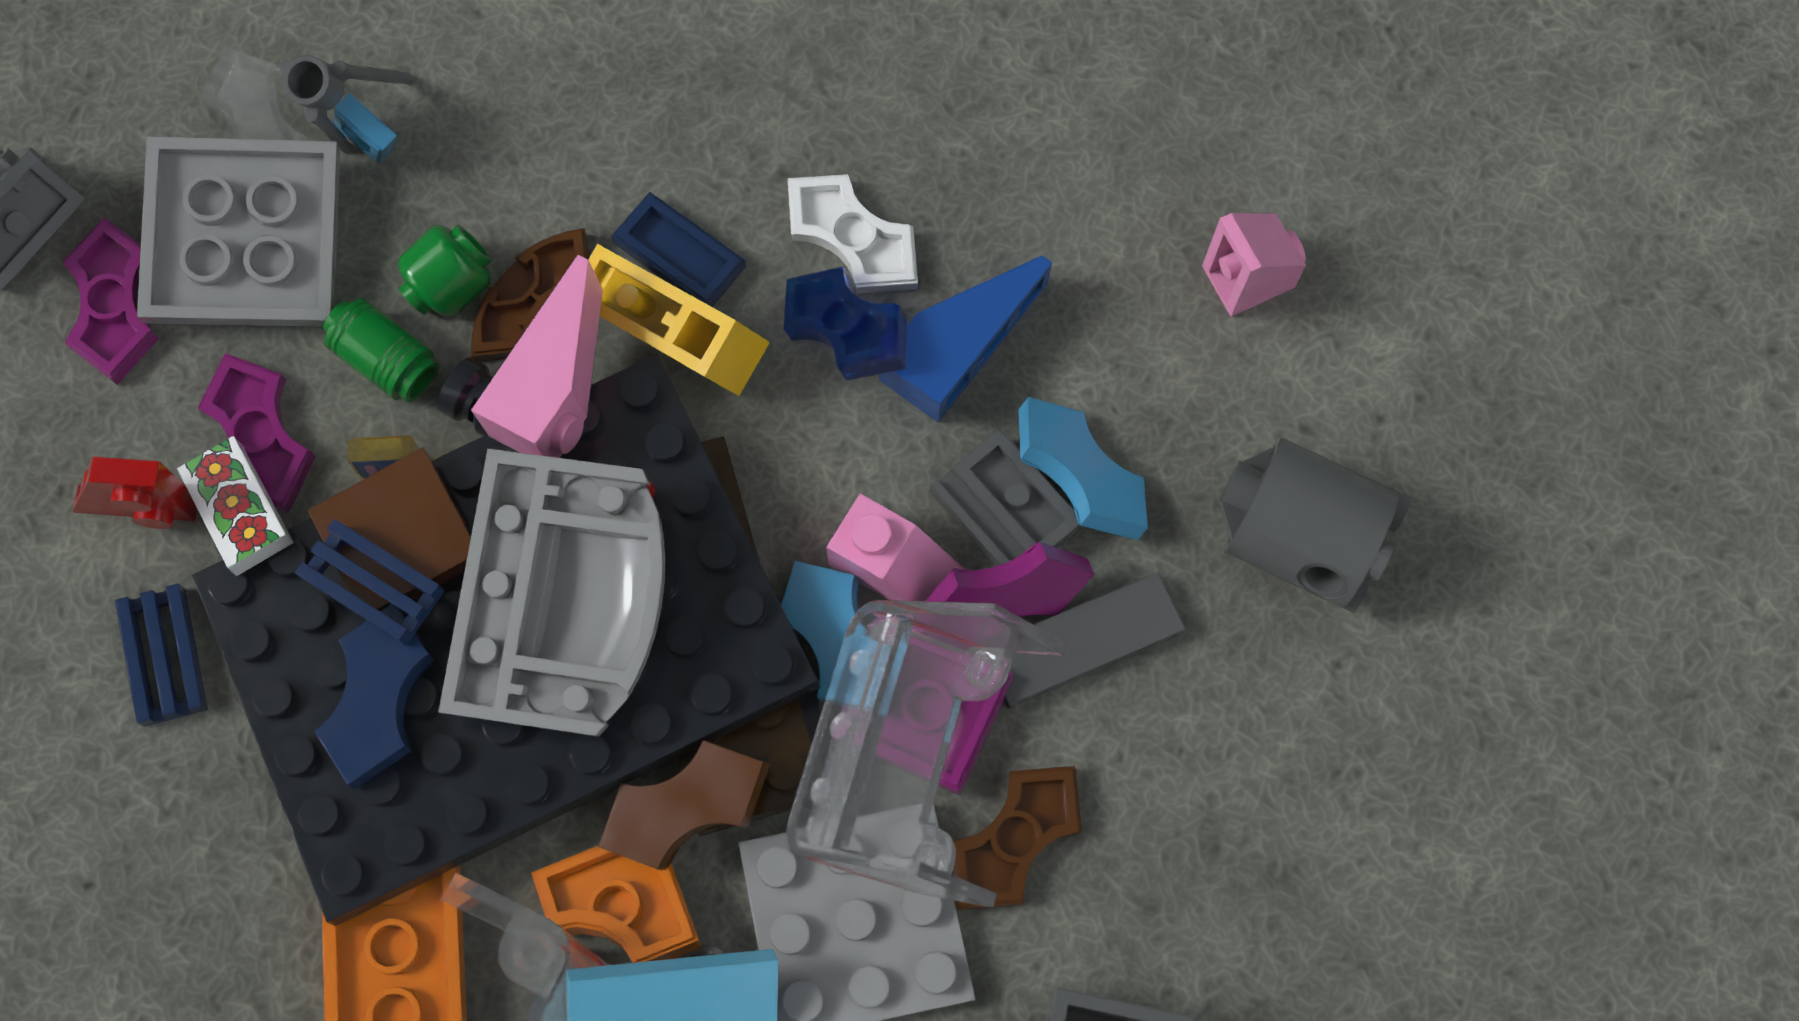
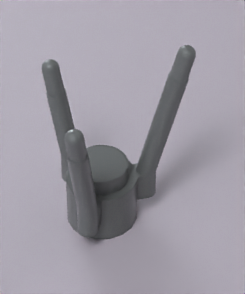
M301 55L292 61L284 60L280 65V70L283 72L282 85L285 94L290 100L304 106L305 119L317 125L331 141L337 142L340 150L345 154H350L353 151V146L327 117V111L340 103L344 95V82L348 79L393 84H409L413 79L412 75L408 72L349 65L342 60L328 64L312 55Z

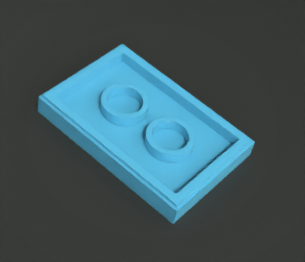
M773 949L568 969L566 970L567 1021H777L778 958Z

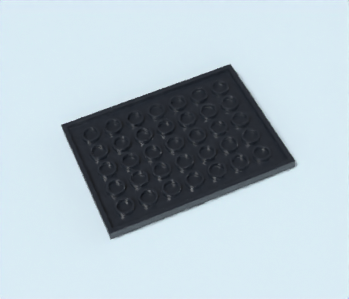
M658 354L591 385L587 418L584 421L582 435L576 446L570 452L563 453L560 457L563 459L643 469L648 480L652 481L655 488L653 501L661 519L664 535L665 584L661 613L650 654L632 693L606 722L610 725L599 737L439 713L464 573L441 585L445 591L416 631L431 653L434 661L416 679L405 704L404 729L412 751L354 790L346 784L314 731L335 711L345 689L347 664L344 651L338 640L365 621L294 573L302 562L308 565L314 557L311 549L319 540L323 543L312 519L310 518L287 529L294 542L293 544L238 576L227 568L224 560L192 574L327 923L337 926L387 900L619 787L621 783L626 784L699 748L703 740L711 742L821 687ZM488 434L433 460L471 534L487 449L518 452L489 437ZM329 565L323 575L347 590L338 570Z

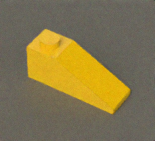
M597 244L589 258V262L603 289L600 317L740 396L770 342L735 319Z

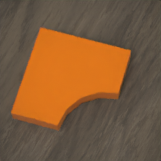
M595 846L531 872L545 917H547L546 920L550 932L555 939L564 938V936L549 919L571 936L585 934L608 939L626 951L632 963L676 959L703 947L672 862L666 870H658Z

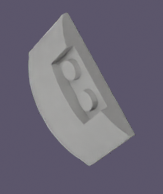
M487 449L439 713L597 737L610 725L606 722L627 700L640 678L656 635L662 608L665 584L664 535L659 513L646 487L651 486L643 469Z

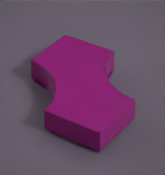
M104 217L62 262L76 279L80 291L79 316L76 324L67 336L65 344L118 385L159 338L146 323H142L137 318L141 245Z
M225 353L198 409L203 414L216 420L226 432L228 439L234 436L243 445L275 508L289 513L316 456L306 447L291 439L283 425L280 401L286 379L282 374Z
M1035 542L1020 556L999 566L982 570L953 568L918 610L983 634L990 628L1013 618L1027 615L1055 616L1060 614L1095 573L1088 558L1042 542ZM916 616L921 630L969 645L977 639Z

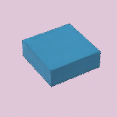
M350 93L335 107L334 124L375 163L378 161L381 163L395 149L397 135Z

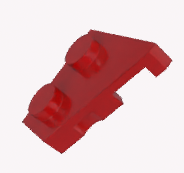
M93 456L88 470L83 475L82 484L77 486L73 512L133 517L132 521L140 526L170 529L173 527L174 520L195 521L197 507L186 485L160 461Z

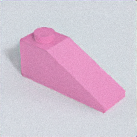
M577 255L471 409L489 437L520 453L560 458L563 453L570 452L576 446L582 435L584 421L587 418L603 294L601 284L588 259Z

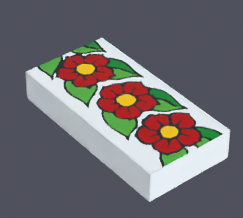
M234 436L177 468L227 568L236 576L294 543L243 445Z

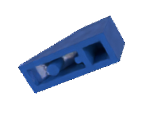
M1043 255L918 312L905 329L899 325L895 326L885 337L877 351V356L881 358L879 360V381L939 423L1048 285L1052 262Z

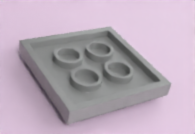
M147 137L137 318L146 324L323 327L327 316L335 308L340 148L338 143L334 141Z
M933 802L738 842L758 949H773L778 958L777 1021H885L975 1001ZM805 857L827 860L826 862L915 892L839 870Z

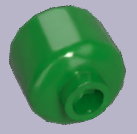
M457 224L453 229L443 225H434L400 256L398 269L405 282L399 287V291L423 315H426L433 309L444 316H456L489 286L491 275L487 265L492 262V258L481 243L461 225Z

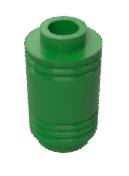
M365 298L356 299L351 303L348 301L339 303L329 313L324 322L323 329L327 332L324 339L325 347L393 400L402 398L407 403L415 401L438 373L439 363L433 359L434 352L373 304H370Z

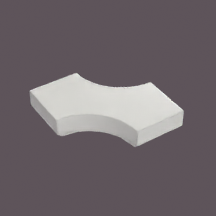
M848 174L788 178L792 241L813 243L837 255L851 272L857 294L918 290L913 226L887 222L870 213L856 198Z

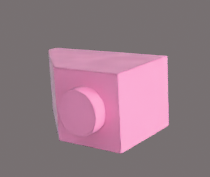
M1230 213L1219 219L1202 267L1230 317L1295 288L1306 267V256L1299 237L1294 231L1290 229L1285 230L1276 213Z
M861 493L826 547L828 566L837 571L855 575L859 580V584L887 600L904 601L905 605L917 610L953 568L964 569L917 525Z

